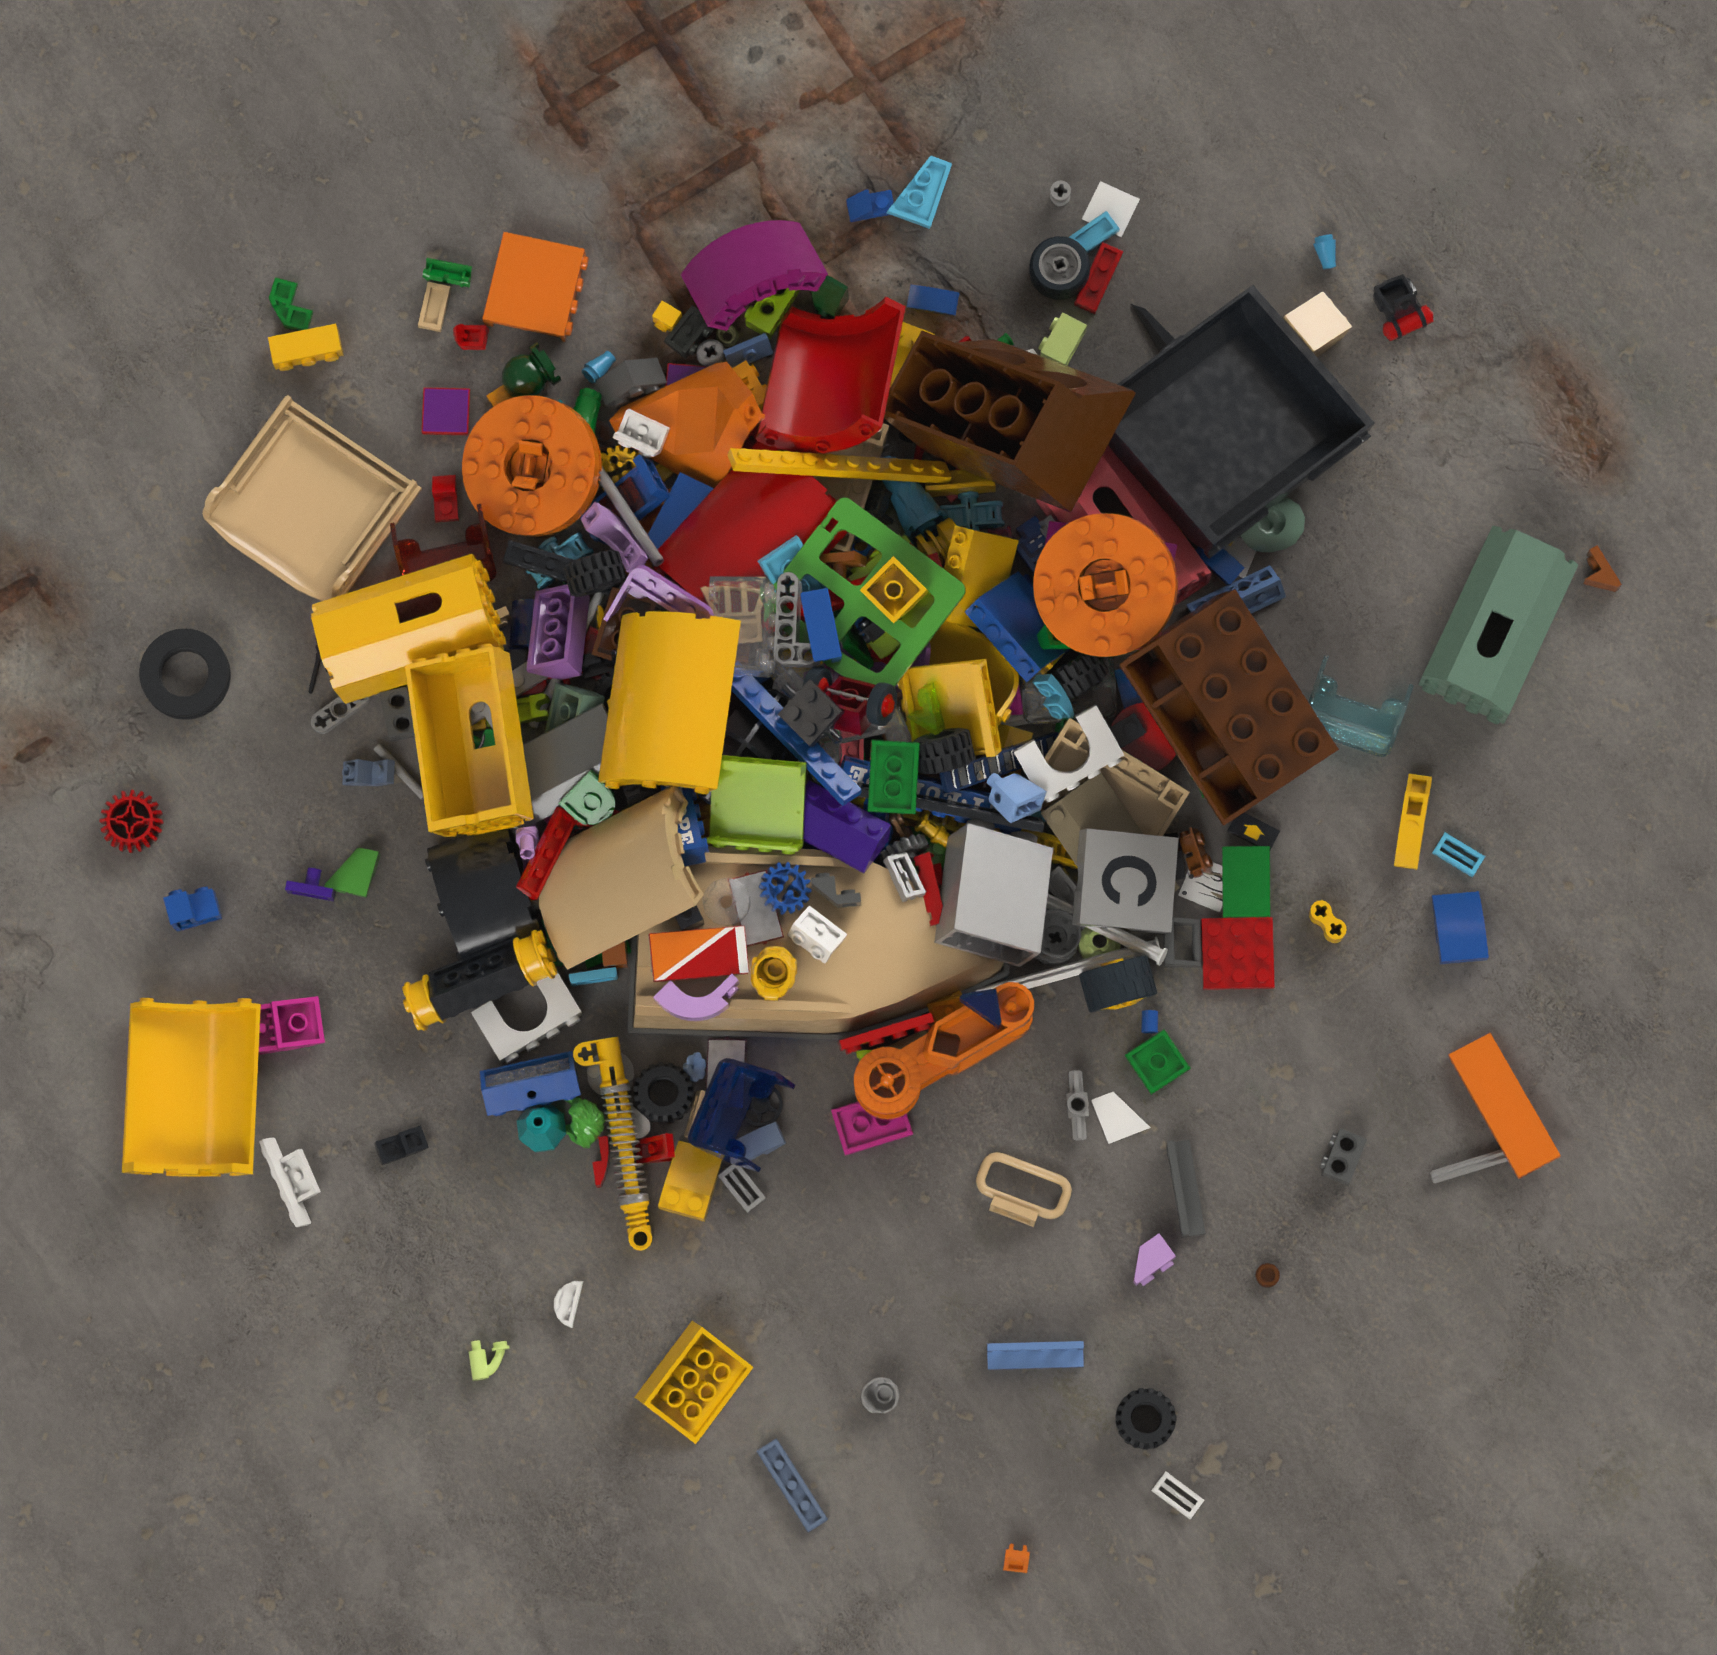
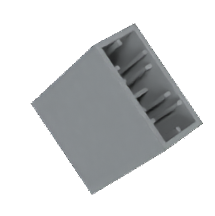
M976 819L968 820L966 825L950 835L947 840L940 894L943 908L939 924L936 925L934 943L1020 967L1041 953L1053 848L1038 844L1037 836L1029 832L1016 831L1007 835L994 831L995 825L991 822Z

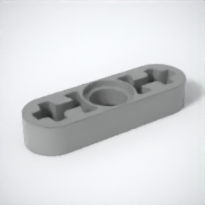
M338 696L312 716V728L319 734L328 733L370 702L371 696L366 697L362 701L360 699L353 701L355 705L353 708L350 703H347V712L343 715H337L334 712L335 706L339 703H344ZM330 710L332 716L336 720L333 722L332 719L329 718L325 722L327 725L326 727H316V725H318L317 719L321 717V719L324 720L327 717H329L328 713L326 712Z

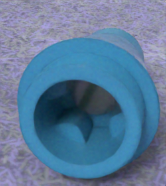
M1333 235L1315 237L1313 245L1323 270L1335 268L1336 240L1333 239Z
M606 351L584 364L582 374L590 383L594 384L596 380L607 373L616 359L611 352Z

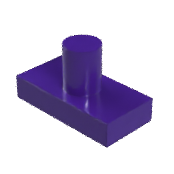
M316 868L307 869L305 884L287 881L285 887L288 894L333 902L336 893L333 888L319 886L322 870Z

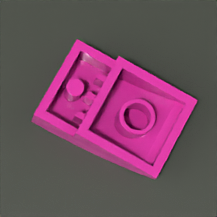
M318 996L261 1004L258 1055L325 1043Z

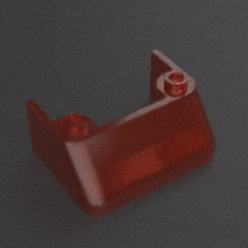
M477 504L480 523L470 525L466 529V541L422 551L419 543L414 539L399 540L395 523H390L393 547L401 576L473 554L477 561L480 560L482 562L483 568H486L490 581H492L496 576V567L482 505ZM429 593V594L422 595V596H427V595L436 594V593Z

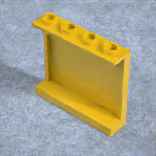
M955 525L944 569L964 584L966 593L945 621L977 627L965 611L980 596L1009 578L1019 540Z
M986 659L910 667L897 683L898 688L902 690L901 707L903 712L906 713L905 730L907 735L910 736L911 742L931 732L950 728H964L970 732L975 755L986 754V757H995L1002 751Z

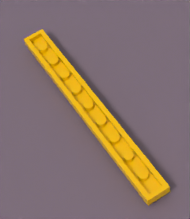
M730 448L728 452V458L733 471L949 484L952 478L946 462L745 448Z

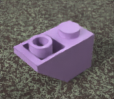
M1160 1233L1139 1247L1133 1281L1136 1286L1140 1283L1145 1286L1155 1278L1152 1274L1160 1269L1164 1272L1174 1265L1172 1260L1176 1256Z

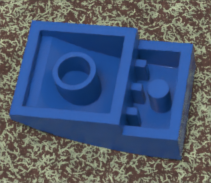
M1479 891L1432 895L1439 963L1451 964L1487 960L1489 958Z

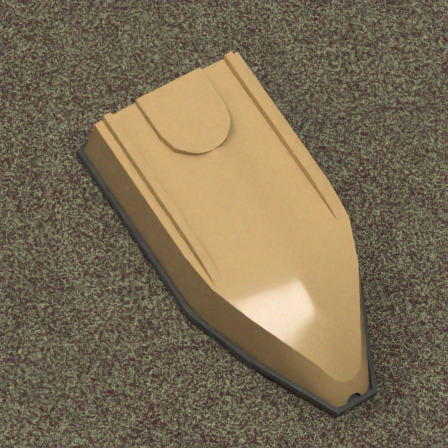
M708 846L710 853H705V863L685 866L690 868L695 881L704 894L696 904L703 917L704 924L693 930L741 926L730 880L766 871V874H768L767 869L770 866L775 869V865L779 862L782 867L787 862H790V868L798 865L799 873L806 872L803 877L804 880L810 879L811 881V878H816L815 875L819 873H830V876H835L836 895L841 894L843 890H855V893H860L861 906L837 908L816 891L810 882L806 887L812 889V892L806 895L809 901L803 903L804 907L801 910L795 907L793 914H790L787 909L781 915L780 909H776L782 936L747 945L749 974L734 975L739 980V985L737 986L739 990L730 999L724 998L729 1008L720 1015L703 1021H687L672 1016L660 1007L653 998L669 981L653 982L648 935L650 933L681 931L675 917L632 937L628 1034L839 1041L929 1013L928 1003L954 992L961 991L962 995H969L979 988L1000 981L1009 976V964L934 943L936 925L930 926L929 921L932 920L931 912L927 913L924 898L916 897L913 900L908 899L902 902L891 879L889 870L880 864L872 862L867 871L862 873L822 850L800 849L795 854H783L782 850L774 849L772 852H760L758 848L749 847L748 850H738L734 846H726L725 848ZM788 875L789 879L783 885V890L776 896L780 902H782V896L787 892L788 885L794 880L791 875ZM772 879V884L777 886V881ZM908 879L913 891H916L913 882ZM793 891V896L799 897L798 892ZM808 906H811L847 934L846 938L831 954L825 964L815 959L802 946L795 944L788 936L793 923ZM769 946L784 947L797 960L795 983L778 1001L764 1000V997L758 994L756 988L751 983L752 958L757 957L764 948ZM729 976L674 980L672 982L688 996L704 997L717 989Z

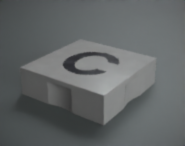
M1088 828L1080 830L1077 856L1078 882L1074 894L1072 925L1099 928L1118 927L1131 931L1160 934L1171 933L1179 838Z

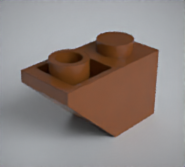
M627 941L602 952L604 969L611 967L628 968Z

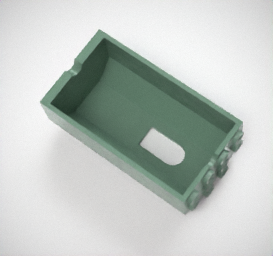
M1492 526L1419 685L1422 686V690L1431 695L1437 693L1444 696L1443 699L1450 704L1463 703L1466 705V711L1476 715L1481 713L1487 716L1486 719L1494 724H1504L1578 564L1573 560L1566 561L1565 553L1558 548L1515 529L1502 532L1503 529L1498 526ZM1493 611L1513 620V623L1499 653L1492 658H1486L1479 654L1477 642Z

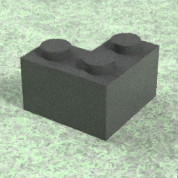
M658 358L625 360L596 380L605 405H616V407L627 405L632 397L645 393L649 395L667 383Z

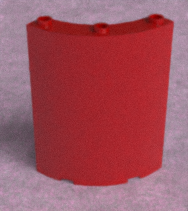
M885 296L878 304L866 310L863 315L857 317L854 314L835 316L834 319H822L821 315L802 311L792 306L781 319L761 411L762 414H765V419L759 422L755 440L767 446L788 451L827 453L853 447L876 434L883 425L906 306Z
M759 441L751 448L754 450L780 451L779 448L767 446ZM732 469L657 549L664 562L659 566H654L652 569L663 577L665 575L668 576L679 587L705 604L707 602L700 588L704 586L710 587L722 581L723 578L739 580V577H745L747 580L759 584L764 582L769 584L768 592L772 586L757 561L795 535L800 538L804 545L838 500L829 493L826 495L827 489L813 476L733 471ZM832 518L824 529L831 532L838 521ZM845 530L839 531L822 554H828L848 532ZM740 589L730 590L731 613H740ZM747 590L748 612H754L759 593ZM721 591L711 596L719 614L725 613L724 592ZM763 602L761 611H764V610H765V609H764V602Z

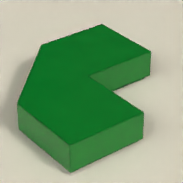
M275 277L269 301L283 326L293 331L309 329L314 313L313 310L292 305L298 284Z

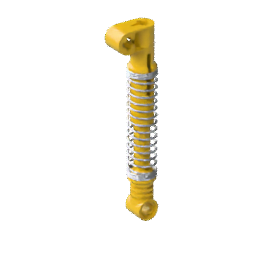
M619 1037L582 1042L575 1047L573 1057L581 1066L599 1065L602 1082L599 1086L601 1095H604L601 1098L605 1099V1104L602 1106L607 1109L604 1114L608 1115L605 1121L609 1122L607 1129H610V1134L607 1136L612 1139L609 1144L618 1146L610 1151L619 1152V1155L613 1156L611 1159H620V1163L614 1164L613 1167L622 1168V1170L616 1171L614 1174H623L622 1178L615 1181L624 1182V1185L616 1189L625 1190V1193L619 1194L618 1197H624L619 1199V1205L624 1214L628 1216L625 1217V1220L629 1221L626 1223V1226L630 1227L627 1229L629 1243L636 1250H645L652 1243L651 1226L647 1225V1222H650V1220L646 1219V1216H649V1214L645 1213V1210H648L647 1207L650 1204V1199H648L649 1194H640V1191L647 1189V1186L638 1185L645 1182L646 1179L637 1178V1176L645 1172L636 1171V1168L642 1167L644 1164L634 1162L641 1159L642 1156H633V1153L639 1152L641 1149L632 1148L639 1141L635 1138L638 1136V1133L634 1132L637 1126L633 1125V1121L636 1119L632 1118V1114L635 1111L630 1108L633 1103L629 1102L632 1096L628 1095L630 1084L629 1080L625 1078ZM596 1043L598 1062H594L593 1055L588 1056V1061H584L582 1057L578 1056L579 1053H582V1048H586L588 1052H591V1044ZM610 1067H614L617 1085L612 1086ZM637 1232H644L647 1235V1242L642 1246L634 1242V1235Z

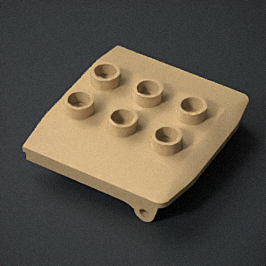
M287 395L222 484L211 490L206 498L202 514L205 521L231 546L297 591L319 601H324L348 593L422 488L417 485L415 480H409L295 403Z

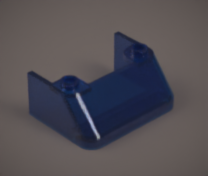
M731 1058L721 1060L716 1066L689 1131L688 1140L690 1144L728 1163L760 1172L761 1168L745 1158V1145L735 1139L753 1097L759 1099L768 1097L775 1084L791 1089L795 1088V1084L776 1071Z

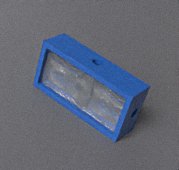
M573 1051L480 1071L481 1091L487 1116H500L512 1110L523 1111L530 1106L539 1104L545 1106L553 1103V1101L562 1099L572 1100L576 1096L581 1095Z

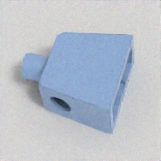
M993 773L987 780V784L992 788L988 798L989 802L1008 822L1013 823L1041 810L1047 791L1021 775L1013 773L1002 778L998 774Z

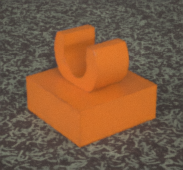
M1011 1543L1009 1549H1006L1003 1570L1027 1573L1030 1552H1027V1546L1023 1545L1022 1551L1013 1549L1014 1544Z

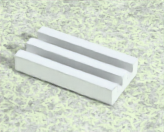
M1166 1471L1151 1490L1189 1520L1204 1502V1499ZM1166 1478L1195 1499L1197 1503L1194 1505L1164 1482ZM1160 1486L1192 1510L1190 1512L1186 1511L1184 1508H1182L1180 1505H1178L1176 1502H1174L1172 1499H1170L1168 1496H1166L1164 1493L1158 1490Z

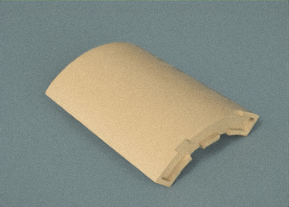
M670 786L569 838L565 843L539 895L538 905L549 938L557 952V957L567 969L696 906L704 895L695 881L690 868L684 866L681 854L684 853L682 835L678 833V824L682 823L683 813L688 805V801L678 787Z

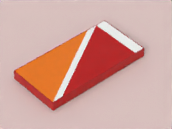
M745 926L650 933L648 935L653 982L749 974Z

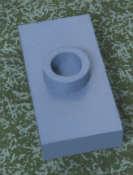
M766 333L723 350L726 361L733 368L745 360L749 364L773 354L769 339Z

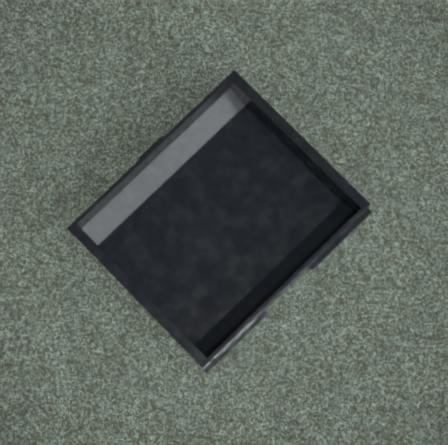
M1252 285L1185 335L1177 337L1162 348L1159 354L1117 384L1133 390L1136 394L1108 446L1189 540L1203 549V553L1210 559L1269 514L1268 510L1307 480L1314 481L1371 437L1368 432L1375 422L1256 287Z

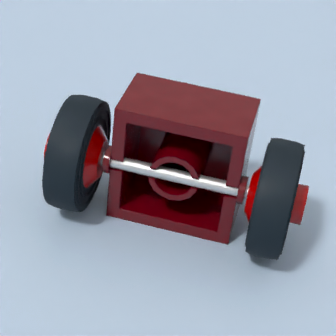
M820 666L812 667L805 677L803 686L809 679L813 680L845 712L837 720L833 729L862 736L871 724L878 726L887 725L895 712L897 692L896 688L891 684L878 683L875 685L839 676L832 684L830 670Z

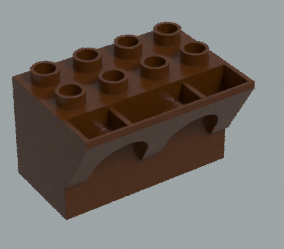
M921 331L889 389L884 418L933 459L946 462V464L1072 512L1136 393L1131 389L995 339L952 342Z
M1235 589L1214 596L1161 631L1153 640L1136 650L1119 664L1223 826L1339 750Z

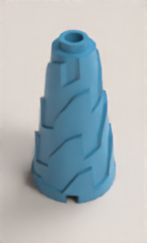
M886 456V457H884V458H896V457ZM882 480L897 512L898 519L905 532L904 535L908 536L911 543L914 544L913 539L919 534L927 541L925 536L926 530H930L936 536L938 534L936 525L949 517L920 483Z

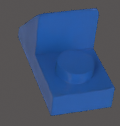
M866 189L846 199L850 222L890 215L887 214V211L894 203L891 190L869 194V190Z

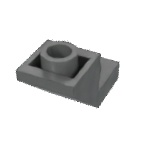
M819 873L815 875L816 878H811L812 887L837 908L861 906L860 893H855V890H843L841 894L836 895L835 876H830V873Z

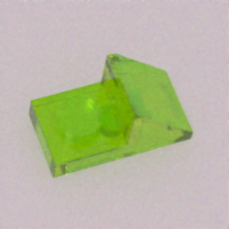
M934 683L926 684L918 690L919 693L917 695L918 703L923 709L915 710L907 717L936 735L945 729V724Z

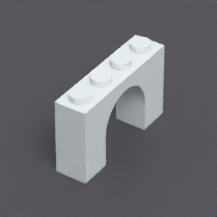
M1096 704L1075 715L1089 742L1088 757L1079 768L1068 772L1052 768L1044 759L1034 739L1013 750L1028 779L1047 791L1044 798L1047 803L1060 796L1058 792L1067 788L1070 791L1079 786V780L1086 776L1088 779L1099 775L1102 767L1108 765L1111 768L1122 761L1120 757L1124 756V753Z
M558 972L554 979L547 977L537 981V986L547 1002V1014L543 1022L533 1030L517 1031L510 1028L503 1021L492 1001L471 1012L501 1064L505 1061L507 1064L519 1058L518 1054L525 1049L528 1052L540 1045V1040L545 1037L551 1039L560 1033V1028L565 1025L571 1027L580 1021L579 1017L583 1014Z

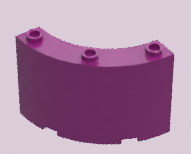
M771 220L745 225L722 235L703 248L688 263L680 275L707 326L727 331L736 318L746 310L745 306L752 301L757 300L759 302L775 295L777 290L788 288L790 291L810 290L817 292L828 273L799 222Z

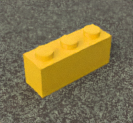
M336 323L268 337L272 362L276 370L288 371L293 369V366L301 364L302 366H312L316 364V361L321 360L332 362L338 360L340 356H344Z

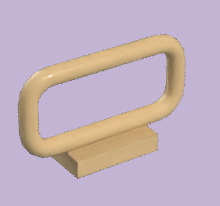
M999 1152L990 1153L984 1158L976 1177V1185L979 1191L993 1199L989 1211L1034 1227L1038 1216L1046 1219L1060 1217L1067 1208L1072 1192L1071 1184L1062 1175ZM1001 1162L1059 1184L1062 1187V1194L1057 1207L1053 1210H1048L988 1187L985 1180L991 1164Z

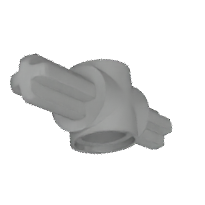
M1073 1070L1068 1073L1070 1093L1066 1094L1067 1115L1072 1121L1073 1140L1082 1141L1087 1138L1086 1118L1089 1117L1088 1093L1084 1092L1082 1071ZM1081 1100L1084 1103V1109L1081 1111L1073 1110L1071 1107L1072 1101Z

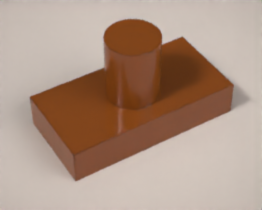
M856 551L821 554L820 560L845 579L847 568L866 567L867 557Z

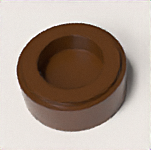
M1265 1263L1259 1266L1255 1278L1260 1286L1270 1288L1277 1284L1280 1273L1275 1265Z

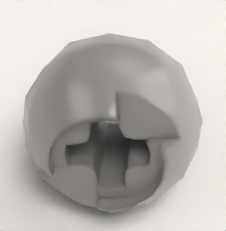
M707 339L698 346L696 352L697 359L705 367L723 362L725 359L723 350L725 348L718 340ZM714 349L716 356L711 355L710 358L707 357L706 351L710 352Z

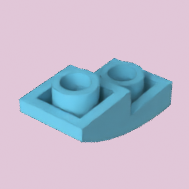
M1052 674L1036 675L1032 683L1039 689L1042 695L1046 696L1043 705L1049 710L1050 715L1056 719L1073 718L1074 711L1071 702L1057 679Z

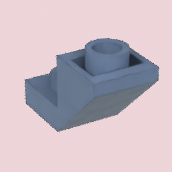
M356 759L343 762L342 785L383 786L394 784L395 760L386 759L371 762Z

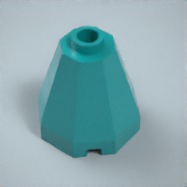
M551 1104L530 1106L516 1120L519 1141L535 1153L555 1150L560 1141L567 1135L564 1114ZM539 1121H543L541 1126H535Z

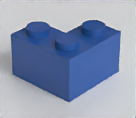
M201 887L194 890L195 893L190 895L186 891L182 892L179 889L168 893L169 896L163 897L170 924L177 932L222 919L216 893L212 888Z

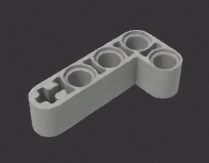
M791 572L781 574L777 581L774 657L784 667L812 668L818 666L821 661L814 662L813 659L811 661L804 660L805 653L811 650L810 643H799L802 583ZM790 580L794 583V585L790 586V594L792 596H789V590L785 586V584H789ZM787 603L794 604V609L790 613L783 612V607ZM786 626H792V634L788 637L782 636V630ZM787 649L791 650V657L788 660H781V653Z

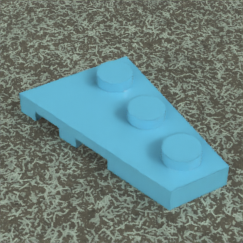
M930 156L889 208L887 214L930 229L952 163Z

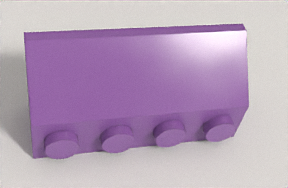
M568 584L535 592L526 669L529 673L558 680L581 676L589 595L581 597L571 596Z

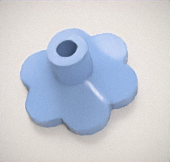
M699 1052L689 1055L686 1060L687 1063L683 1064V1070L690 1076L692 1082H697L705 1077L706 1061Z

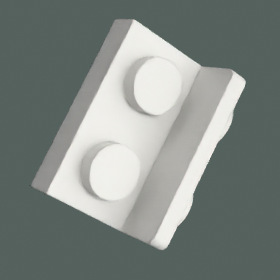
M808 906L793 923L788 936L795 944L802 946L815 959L825 964L831 954L846 938L847 934L811 906Z

